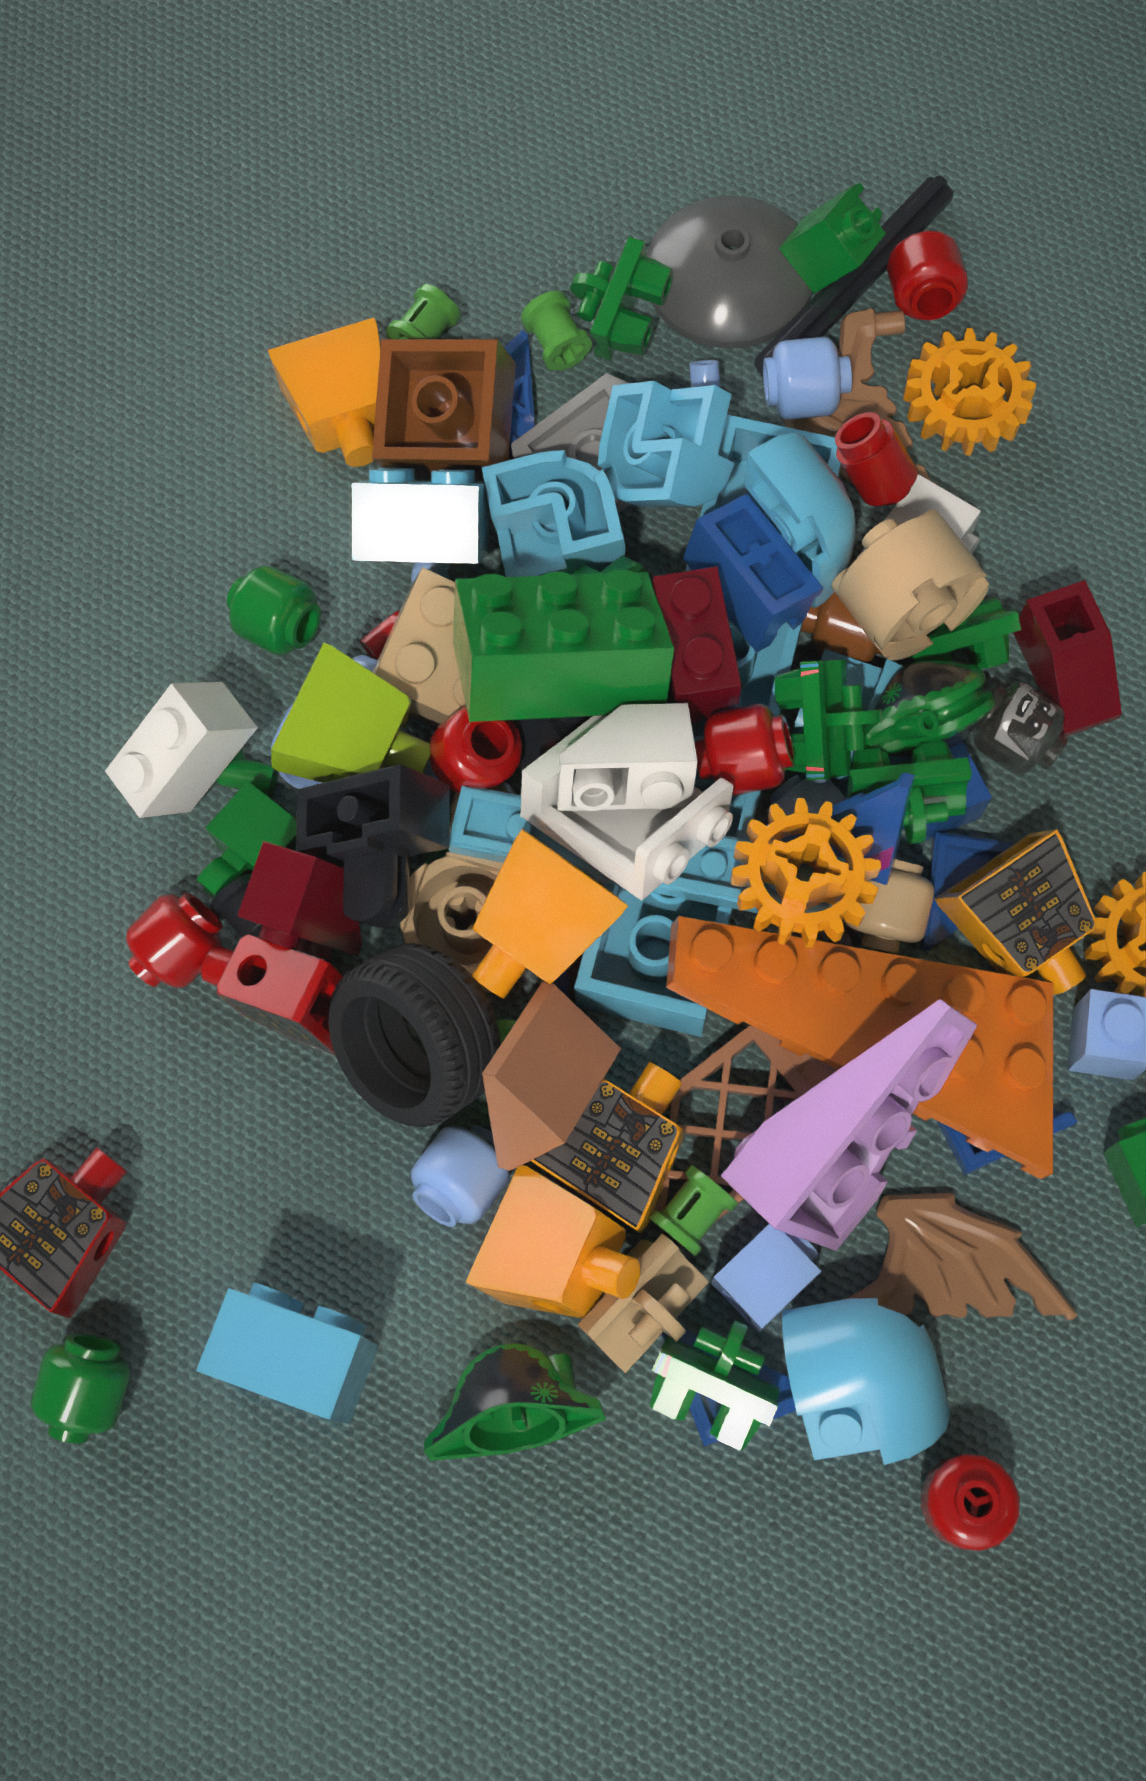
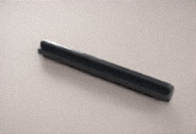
M940 175L935 178H927L881 226L886 234L861 266L821 289L756 356L754 366L761 373L762 378L763 360L773 356V351L779 342L823 337L887 270L890 254L899 242L912 234L923 232L949 205L953 199L954 191L948 186L947 179Z

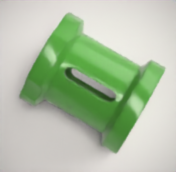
M423 284L414 293L415 302L402 319L392 320L385 331L388 339H438L446 328H451L457 324L461 314L457 305L442 290L433 285Z
M549 291L533 299L524 308L521 314V322L527 332L536 335L543 347L542 360L549 370L563 371L575 366L584 359L585 355L592 348V340L585 330H578L569 314L571 304L566 295L560 291Z
M690 1165L685 1172L688 1178L685 1184L663 1211L654 1210L649 1218L690 1253L697 1256L702 1250L699 1243L702 1237L724 1210L733 1211L738 1202L703 1172Z

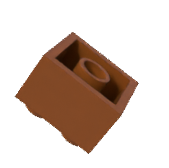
M381 339L372 459L382 468H414L415 478H431V471H439V469L475 470V479H484L482 467L508 461L516 362L499 340Z

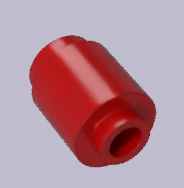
M873 412L856 415L844 423L835 436V444L837 445L836 457L863 501L870 506H888L903 500L914 485L918 470L892 424L887 420L880 419L879 415Z

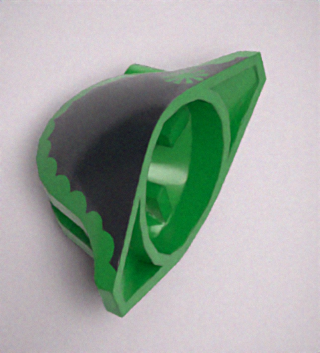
M941 660L913 662L901 669L891 680L874 710H882V723L864 725L865 749L880 748L882 751L887 752L888 756L912 757L913 749L919 747L922 743L945 741L949 748L960 743L983 722L996 703L991 691H983L986 680L983 670L978 668L977 665Z
M503 1344L481 1353L465 1368L458 1380L454 1398L448 1412L424 1441V1452L430 1461L514 1453L550 1444L606 1420V1416L597 1398L576 1390L572 1360L569 1355L554 1354L546 1357L539 1350L528 1345Z

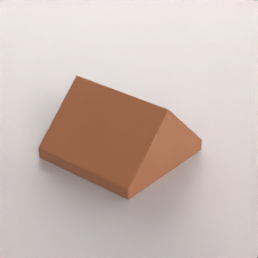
M546 982L540 984L482 1073L498 1168L508 1171L543 1155L567 1141L621 1050L605 1032L554 984Z

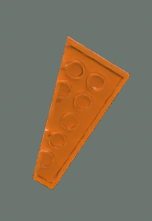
M678 916L671 924L666 988L738 1025L746 1022L779 1039V1046L801 1057L806 1053L834 1067V1073L939 999L955 1008L976 1023L977 1027L940 1092L929 1100L919 1102L913 1114L925 1121L933 1118L967 1136L966 1142L986 1152L993 1149L1021 1163V1170L1039 1179L1053 1174V983L822 941H815L813 948H806L802 938L790 936L785 945L778 943L777 933L758 932L755 929Z

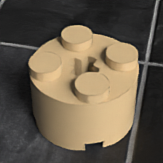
M937 510L927 511L919 517L906 521L899 526L895 520L887 519L873 527L862 540V545L866 550L851 566L839 573L831 584V588L874 646L888 660L907 658L931 646L933 643L927 634L943 623L950 631L954 630L978 607L989 588V583L984 578L987 575L983 571L982 566Z
M447 852L445 857L435 860L429 865L425 863L418 868L409 878V913L400 922L405 943H419L438 949L457 961L472 975L493 944L472 929L473 925H470L467 930H457L456 923L465 924L470 915L478 916L503 863ZM477 982L484 993H492L479 982Z

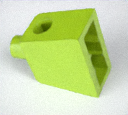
M324 642L271 748L272 768L277 771L321 783L399 764L424 774L430 761V744L403 732L409 718L412 703L406 694L335 647Z

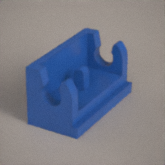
M748 493L696 520L683 560L691 570L718 567L727 616L754 651L757 653L770 646L777 636L778 629L785 622L788 623L792 630L796 629L806 618L815 598L821 595L824 588Z

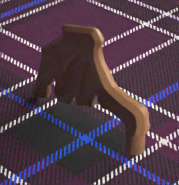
M871 308L844 316L840 323L838 357L849 356L852 371L851 393L840 395L838 409L832 415L794 420L783 419L786 427L835 437L841 426L849 419L862 413L873 412L879 415L880 419L889 421L906 450L910 449L913 442L905 424L889 418L896 414L897 409L894 403L888 399L887 390L882 386L871 387L863 384L874 376V369L871 364V349L876 336L904 334L905 317L903 310L875 313L874 309ZM916 465L918 474L931 481L925 468ZM841 466L840 475L848 482L852 483L850 478L846 474L845 470Z
M953 1193L884 1196L878 1205L876 1216L886 1226L889 1240L879 1277L866 1288L846 1298H878L879 1306L909 1315L915 1305L913 1295H916L925 1303L928 1314L937 1318L942 1315L965 1318L968 1311L966 1304L978 1310L979 1315L984 1318L1012 1317L1016 1300L1004 1279H1007L1013 1286L1029 1294L1035 1308L1042 1316H1064L1066 1320H1073L1077 1316L1076 1311L1027 1249L1018 1241V1238L1022 1235L1019 1230L955 1204Z

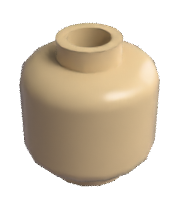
M895 860L893 872L887 885L867 880L879 888L873 904L859 903L866 914L858 927L844 920L845 925L849 929L863 934L860 946L898 954L901 942L916 943L925 937L935 887L927 878L922 877L923 866Z

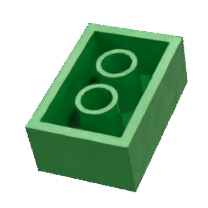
M619 569L610 571L607 574L570 575L564 572H549L542 576L521 577L485 574L477 578L455 579L453 646L469 722L605 716L612 713L620 705L667 704L674 646L648 572L635 573Z

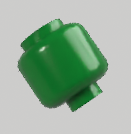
M260 566L251 570L245 577L238 578L232 584L227 595V607L230 610L229 620L232 631L240 639L271 654L286 655L296 649H302L309 644L318 630L321 609L317 604L315 591L307 582L275 567Z
M71 1334L66 1337L65 1343L53 1345L46 1351L41 1361L30 1407L38 1419L49 1425L47 1433L52 1438L67 1443L80 1444L87 1442L90 1434L103 1433L115 1426L121 1413L131 1377V1368L127 1361L119 1355L121 1348L118 1344L94 1335Z

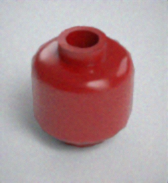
M941 231L915 233L899 242L890 254L887 263L888 279L894 302L900 310H903L904 315L915 320L940 319L953 311L964 299L968 289L967 271L961 250L951 236Z
M753 704L711 715L705 723L704 740L694 742L698 761L697 768L702 780L713 778L714 782L720 778L727 780L733 784L732 797L779 786L784 780L786 768L794 767L795 765L792 739L785 717L783 715L774 717L772 711L763 704Z
M464 707L441 723L431 737V754L429 757L431 768L438 780L449 784L450 790L460 793L462 786L491 790L510 778L520 764L523 748L520 732L512 720L469 722L467 709Z
M184 893L181 897L173 894L161 895L127 930L126 943L133 955L128 960V964L141 980L152 987H157L161 982L175 988L186 987L201 974L202 964L209 950L216 945L222 946V940L218 932L223 928V925L206 904L190 893Z
M959 1454L941 1460L928 1472L921 1488V1510L927 1526L938 1539L955 1548L983 1551L1000 1545L1013 1532L1019 1518L1020 1496L1013 1478L1001 1464L983 1455ZM977 1488L981 1496L975 1497L970 1489ZM964 1498L969 1502L968 1512L964 1506ZM979 1505H982L980 1514L977 1516Z

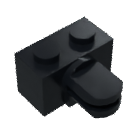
M399 764L297 789L296 851L344 868L343 913L345 916L376 928L389 929L398 925L409 913L410 856L449 848L450 785Z

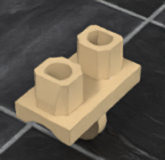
M663 1234L654 1243L640 1240L627 1254V1256L637 1259L640 1263V1278L633 1293L626 1299H620L602 1292L598 1303L578 1324L587 1336L624 1373L635 1364L663 1332L675 1342L684 1335L686 1331L676 1318L709 1283L685 1258L674 1242Z

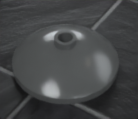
M727 195L706 198L678 210L658 229L647 252V257L672 268L673 284L666 302L662 306L652 303L656 312L666 324L680 335L711 347L744 348L775 338L810 301L812 291L778 249L798 223L772 204L744 196ZM735 246L738 247V249H728L726 247Z

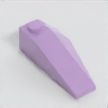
M939 999L764 1121L756 1132L747 1136L738 1145L734 1153V1160L721 1177L774 1229L837 1251L878 1200L888 1180L879 1172L894 1147L898 1150L907 1149L917 1132L911 1126V1116L918 1103L929 1100L940 1092L976 1029L977 1024Z

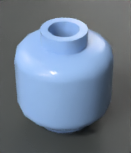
M828 337L779 342L773 351V356L763 360V384L767 407L776 406L780 417L786 420L832 415L838 409L840 395L851 393L852 371L849 356L838 357L837 348Z
M477 1125L473 1126L470 1130L460 1126H449L442 1129L411 1169L412 1184L416 1189L412 1195L414 1201L423 1212L445 1226L454 1227L457 1222L473 1224L480 1220L510 1179L508 1170L498 1168L492 1132Z

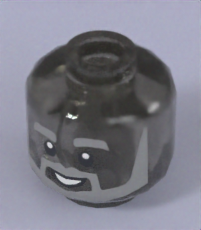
M1015 682L1006 689L998 684L991 691L996 701L994 707L983 722L975 728L974 745L979 751L1015 775H1023L1031 771L1037 764L1045 770L1048 769L1060 756L1068 742V738L1060 734L1065 723V711L1026 683Z

